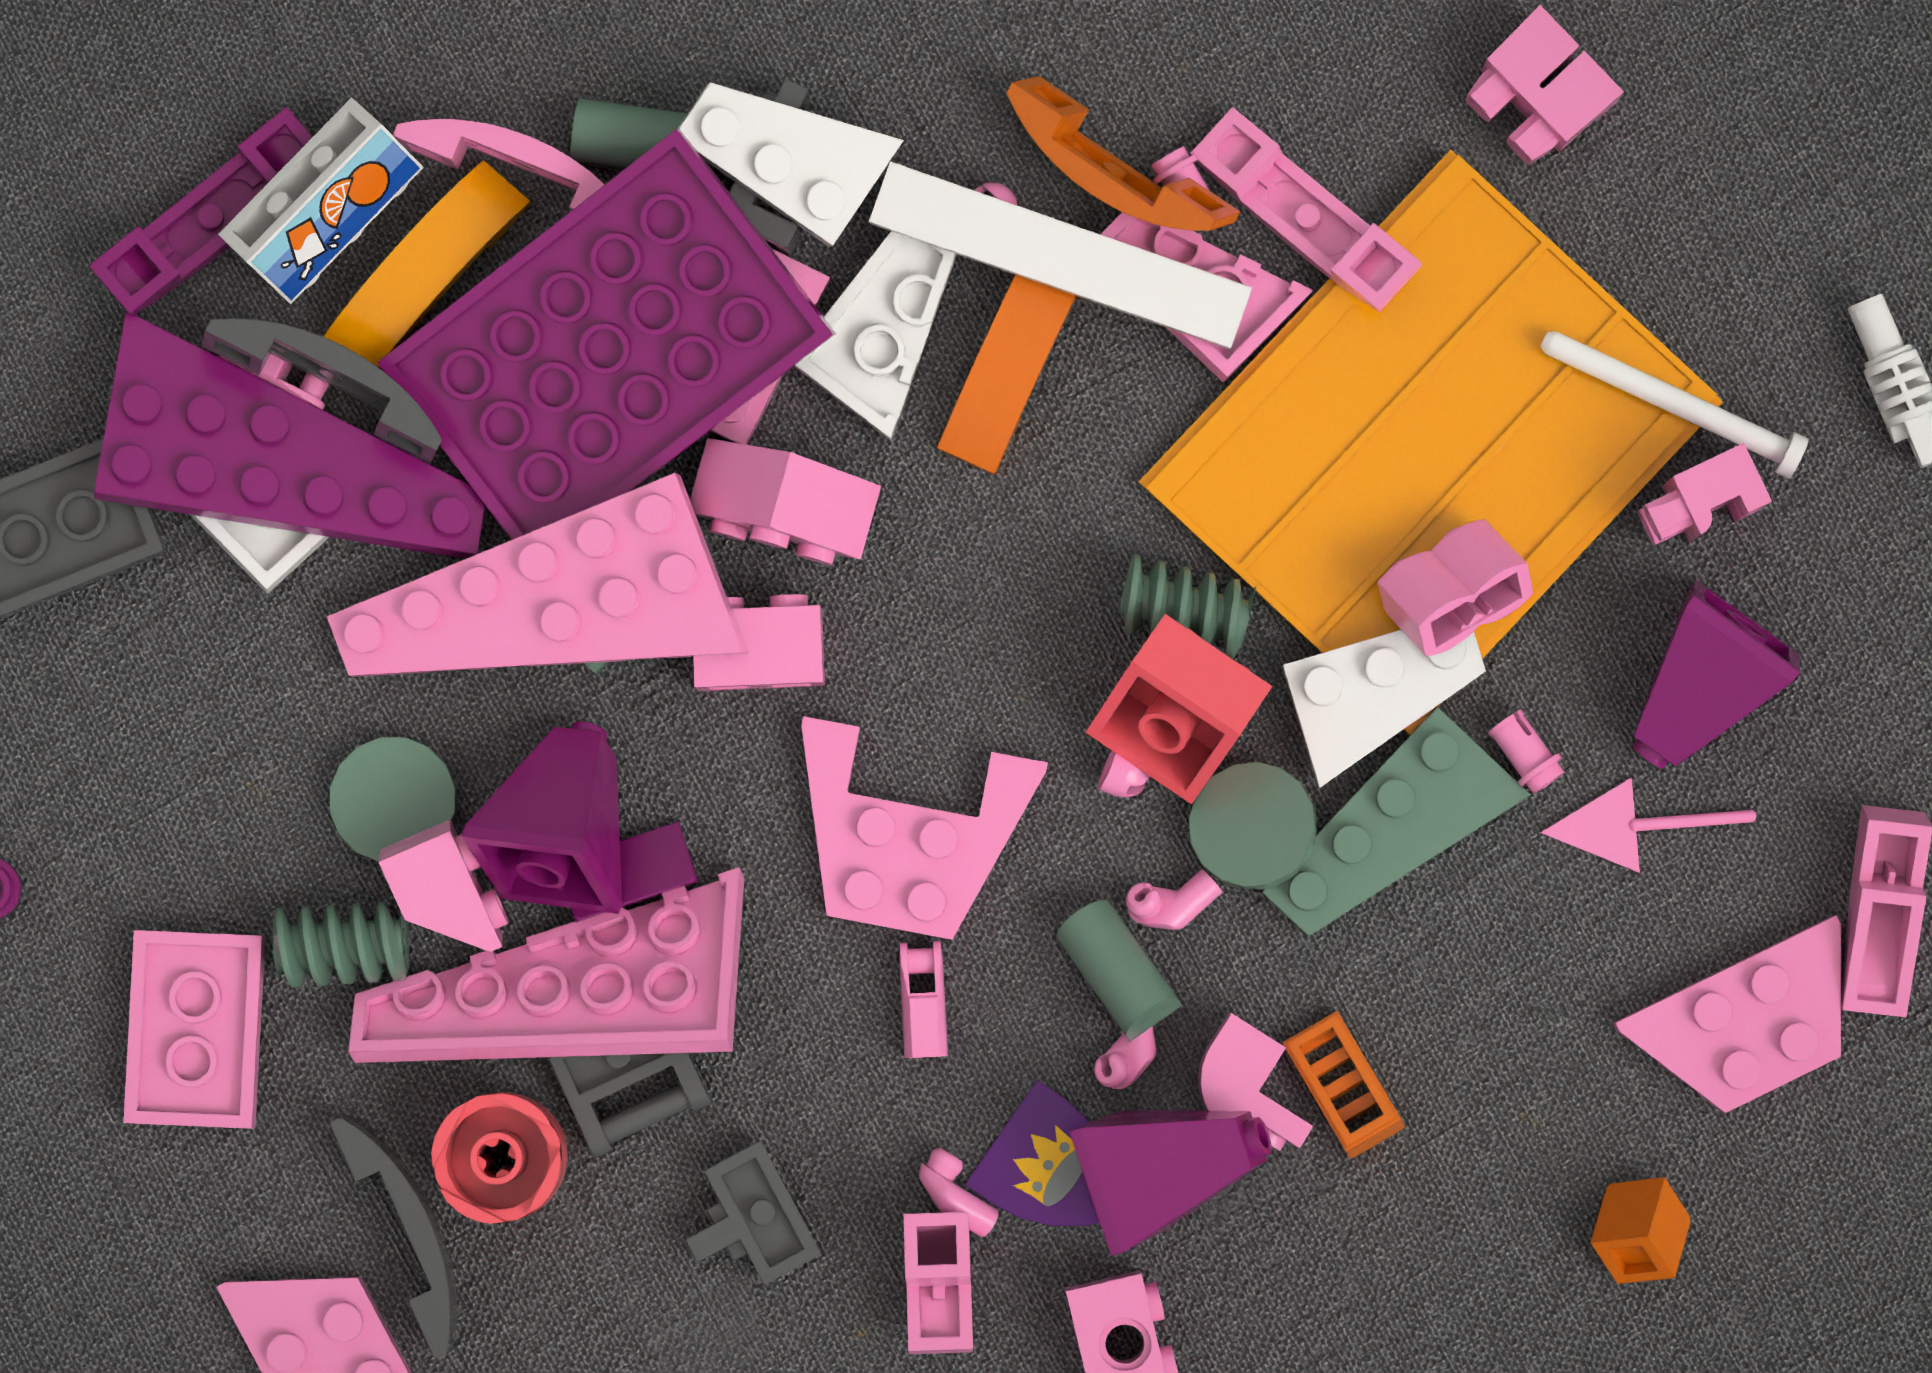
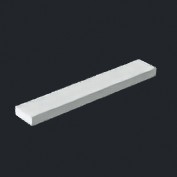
M891 161L869 219V223L874 226L1230 350L1252 291V287Z

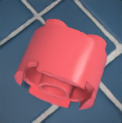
M512 1092L480 1095L469 1099L453 1109L438 1128L431 1152L435 1178L446 1201L462 1215L475 1221L490 1224L515 1221L542 1208L559 1189L566 1172L568 1160L566 1135L553 1114L538 1101ZM506 1141L511 1145L508 1155L515 1159V1164L513 1168H502L496 1174L490 1170L493 1159L486 1155L485 1151L487 1146L496 1147Z

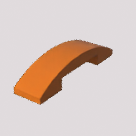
M1037 76L1011 83L1007 95L1027 132L1046 156L1064 174L1094 197L1127 215L1168 228L1210 231L1235 223L1240 211L1193 179L1186 178L1166 184L1161 188L1080 133L1078 130L1089 109L1042 77Z
M1018 275L1014 276L937 446L938 450L995 475L1020 422L1022 412L1077 296Z

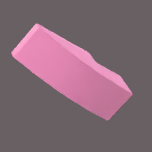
M1862 805L1846 926L1841 993L1842 1010L1898 1017L1907 1016L1927 897L1923 884L1932 836V824L1926 812Z

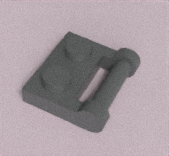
M690 1053L548 1057L595 1158L612 1151V1143L689 1107H692L694 1112L712 1104L709 1093ZM673 1066L680 1084L600 1120L594 1108V1102Z

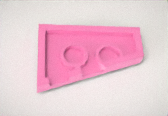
M1122 212L1100 234L1252 287L1231 350L1167 328L1223 383L1313 291L1294 280L1289 283L1261 269V264L1241 254L1239 257H1236L1204 241L1202 235L1194 231L1148 223Z

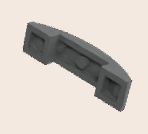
M239 318L210 320L204 333L203 347L257 375H260L270 354L382 411L383 414L373 435L431 464L442 441L433 423L418 403L397 382L367 359L323 336L281 323Z
M341 1117L330 1122V1126L355 1182L380 1172L431 1286V1290L408 1301L434 1359L440 1358L454 1350L457 1330V1296L452 1262L438 1219L414 1176L388 1145L352 1117Z

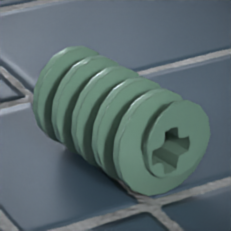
M1133 553L1117 616L1119 614L1124 615L1126 634L1134 635L1142 622L1147 620L1149 621L1151 635L1164 614H1167L1184 627L1198 633L1199 637L1214 646L1218 638L1223 639L1225 654L1234 659L1243 643L1256 586L1245 600L1242 599L1240 580L1231 578L1222 593H1217L1215 574L1207 572L1197 587H1193L1190 567L1182 566L1173 580L1168 581L1166 562L1158 559L1148 574L1144 575L1142 572L1141 555Z
M385 901L378 902L373 920L366 919L360 903H353L348 922H341L335 906L327 905L321 924L315 923L309 907L304 906L301 907L297 925L291 926L283 908H276L273 917V956L277 977L281 979L284 972L290 986L298 988L303 986L309 970L317 986H327L335 967L342 984H353L357 977L359 966H361L367 981L373 983L379 982L386 964L393 980L403 981L409 969L407 921L402 913H400L399 918L393 919Z

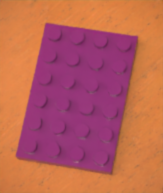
M677 128L377 363L425 412L442 438L440 443L442 449L513 540L634 490L836 333L701 154L696 151L682 131Z

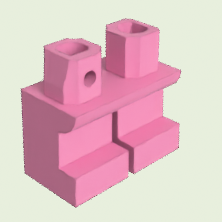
M1541 5L1487 58L1481 69L1483 74L1478 78L1465 98L1467 104L1487 122L1493 119L1509 102L1519 110L1527 120L1506 139V142L1527 165L1543 157L1553 148L1558 152L1562 151L1578 134L1615 105L1624 92L1585 51L1545 88L1540 87L1568 63L1579 48L1578 43Z
M1742 443L1673 476L1662 486L1665 495L1645 504L1642 509L1637 511V514L1653 546L1684 532L1688 543H1691L1710 527L1712 522L1711 512L1727 505L1734 522L1759 511L1772 502L1745 444Z

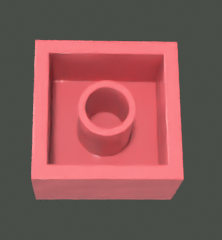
M1164 614L1085 733L1192 805L1272 688V685L1206 642L1192 630Z

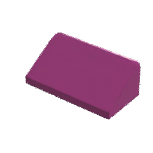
M679 821L620 841L622 908L699 882ZM571 908L576 923L607 913Z

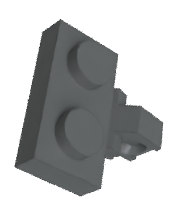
M761 1140L704 1171L720 1203L707 1209L714 1224L685 1239L696 1262L709 1257L725 1247L728 1249L733 1261L748 1254L761 1280L766 1285L821 1255Z

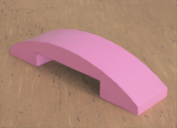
M1233 107L1190 153L1191 156L1196 154L1199 159L1196 162L1282 241L1343 289L1379 313L1422 266L1420 260L1375 223L1371 226L1283 155L1280 146Z
M456 119L417 120L397 124L393 133L394 138L405 149L456 170H459L469 147L573 189L576 193L570 205L571 211L605 185L581 164L552 146L525 134L487 123Z

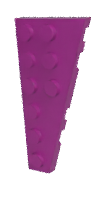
M126 311L96 477L94 499L462 559L478 554L485 504L471 485L136 315L130 316Z

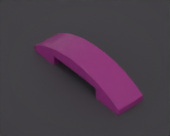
M285 107L237 146L239 153L143 230L139 226L133 229L92 262L89 268L130 316L151 305L192 277L230 247L218 234L312 138L311 134L293 113Z

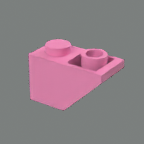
M451 819L380 849L379 865L406 921L489 952L502 947V932L500 928L509 924L507 915L494 889L483 892L474 870L481 866L461 837L462 834H457Z

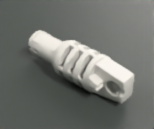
M1879 294L1848 308L1869 360L1863 364L1865 367L1863 373L1893 443L1895 444L1907 439L1919 467L1924 468L1932 464V384L1917 349H1913L1911 344L1904 345L1883 294Z

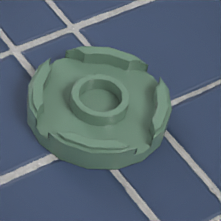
M379 737L356 747L339 764L330 786V814L339 836L356 853L378 862L380 849L449 819L453 823L457 815V786L447 764L430 747L406 737Z
M1262 762L1234 764L1212 776L1195 799L1189 816L1190 841L1201 864L1223 884L1235 888L1263 890L1282 884L1295 877L1311 857L1315 845L1314 839L1317 832L1316 809L1305 788L1284 769Z

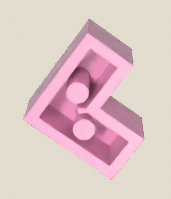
M707 438L690 501L695 515L711 520L708 530L711 533L734 540L745 541L748 531H751V540L782 549H787L790 541L798 544L796 556L832 565L835 555L861 560L881 486L792 452Z

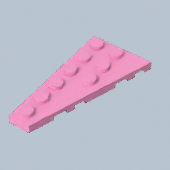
M676 473L327 616L348 676L354 677L466 669H495L516 666L530 667L616 662L651 658H683L719 654H748L681 475Z
M738 867L718 874L719 881L687 891L686 887L683 886L662 893L663 899L628 911L621 907L619 914L604 913L577 923L574 921L526 937L527 944L495 954L494 951H483L469 956L470 963L437 974L426 970L408 976L403 981H393L356 993L348 1052L355 1063L733 1052L744 877L741 869Z

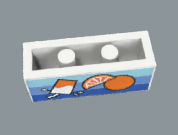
M351 97L218 235L281 296L292 304L305 289L316 282L326 267L350 243L359 238L364 228L395 197L399 196L406 189L408 183L424 167L379 121Z

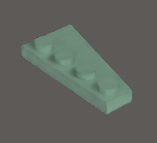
M1437 707L1315 835V845L1311 857L1295 877L1274 888L1264 889L1261 893L1308 937L1529 797L1530 794Z

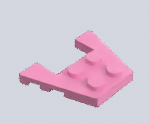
M803 716L801 727L826 915L953 940L1042 781L1048 762L991 752L980 814L978 817L849 793L848 789L860 727Z

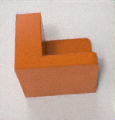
M1665 1177L1612 1183L1606 1188L1590 1243L1617 1284L1671 1279L1676 1276L1691 1220L1688 1212Z

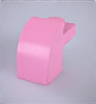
M1228 1013L1207 1046L1199 1067V1091L1206 1111H1251L1253 1118L1260 1117L1266 1125L1272 1147L1281 1151L1286 1141L1300 1148L1313 1126L1259 1092L1286 1047L1236 1015Z
M969 1213L903 1214L909 1354L973 1352Z

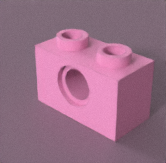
M1140 1270L1065 1288L1085 1373H1178L1172 1346L1159 1347L1153 1322L1164 1320L1165 1316L1156 1282L1144 1284L1142 1273ZM1131 1325L1142 1334L1143 1344L1141 1350L1131 1359L1120 1360L1114 1358L1106 1349L1107 1335L1116 1326Z

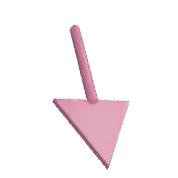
M1631 777L1540 833L1640 873L1636 831L1750 823L1756 820V813L1753 810L1635 819Z

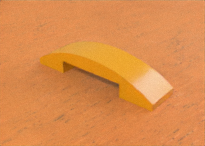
M483 160L461 179L403 238L358 290L323 337L350 349L381 369L377 362L403 343L408 334L487 247L491 250L532 204L531 201Z

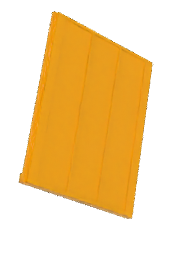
M1450 149L1378 226L1422 263L1421 268L1380 313L1329 278L1138 481L1141 486L1252 589L1256 586L1255 592L1320 653L1401 630L1384 612L1378 586L1380 578L1397 561L1420 552L1431 551L1450 530L1476 520L1485 519L1527 562L1533 594L1519 608L1507 616L1488 624H1481L1476 628L1474 633L1483 659L1700 428L1687 420L1546 355L1540 348V345L1548 331L1562 333L1717 407L1723 403L1717 396V393L1463 158L1456 155ZM1439 705L1403 730L1410 736Z

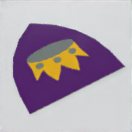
M1037 1079L964 1185L995 1206L1021 1219L1050 1226H1088L1100 1223L1069 1131L1090 1122L1065 1098Z

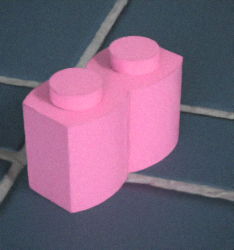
M1485 519L1476 520L1450 530L1431 551L1420 552L1397 561L1378 581L1384 612L1425 656L1436 655L1451 649L1465 640L1479 625L1488 624L1507 616L1519 608L1533 594L1527 562Z

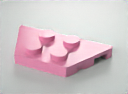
M1837 915L1820 921L1613 1022L1616 1032L1658 1061L1657 1063L1676 1078L1684 1081L1697 1091V1094L1723 1113H1727L1841 1057V923Z
M361 1276L322 1279L298 1278L265 1281H227L216 1287L262 1373H412Z

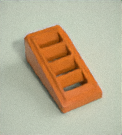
M1338 1011L1282 1042L1350 1159L1374 1147L1405 1127L1401 1117ZM1334 1038H1339L1343 1047L1312 1065L1308 1063L1305 1055ZM1352 1060L1356 1069L1325 1087L1321 1085L1318 1078ZM1363 1083L1366 1084L1369 1090L1368 1093L1338 1110L1335 1109L1332 1104L1333 1100ZM1376 1106L1380 1108L1383 1115L1352 1133L1348 1131L1345 1124Z

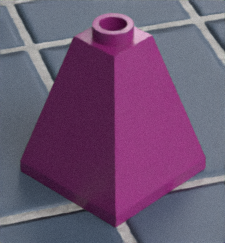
M1695 579L1686 593L1635 727L1634 737L1637 740L1632 746L1633 749L1658 768L1663 769L1668 762L1677 766L1791 684L1800 673L1799 653Z
M582 721L572 723L570 728L554 727L465 824L461 837L501 899L619 914L622 905L617 758L606 741L608 738L607 733L601 727Z
M1121 1110L1069 1131L1111 1256L1123 1253L1166 1231L1266 1162V1155L1271 1153V1140L1267 1127L1260 1117L1253 1118L1251 1111Z

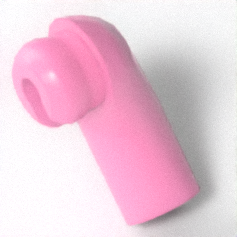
M1201 869L1179 890L1153 887L1150 883L1146 882L1137 883L1129 889L1125 900L1130 917L1142 926L1180 930L1222 894L1223 891Z
M1153 1026L1131 1042L1122 1032V1035L1110 1049L1097 1059L1094 1073L1101 1085L1113 1089H1123L1134 1084L1156 1056Z
M942 1148L934 1149L930 1154L927 1164L921 1163L919 1169L921 1183L941 1213L968 1212L969 1230L980 1237L986 1236L996 1223L998 1210L953 1182L963 1169L962 1161Z

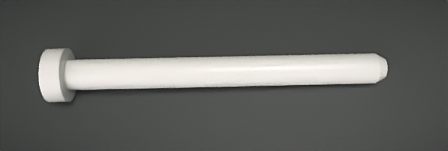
M1548 331L1540 345V348L1546 355L1731 442L1738 445L1744 443L1748 450L1776 462L1774 472L1785 478L1790 479L1808 445L1809 439L1796 432H1793L1789 439L1783 438L1557 331Z

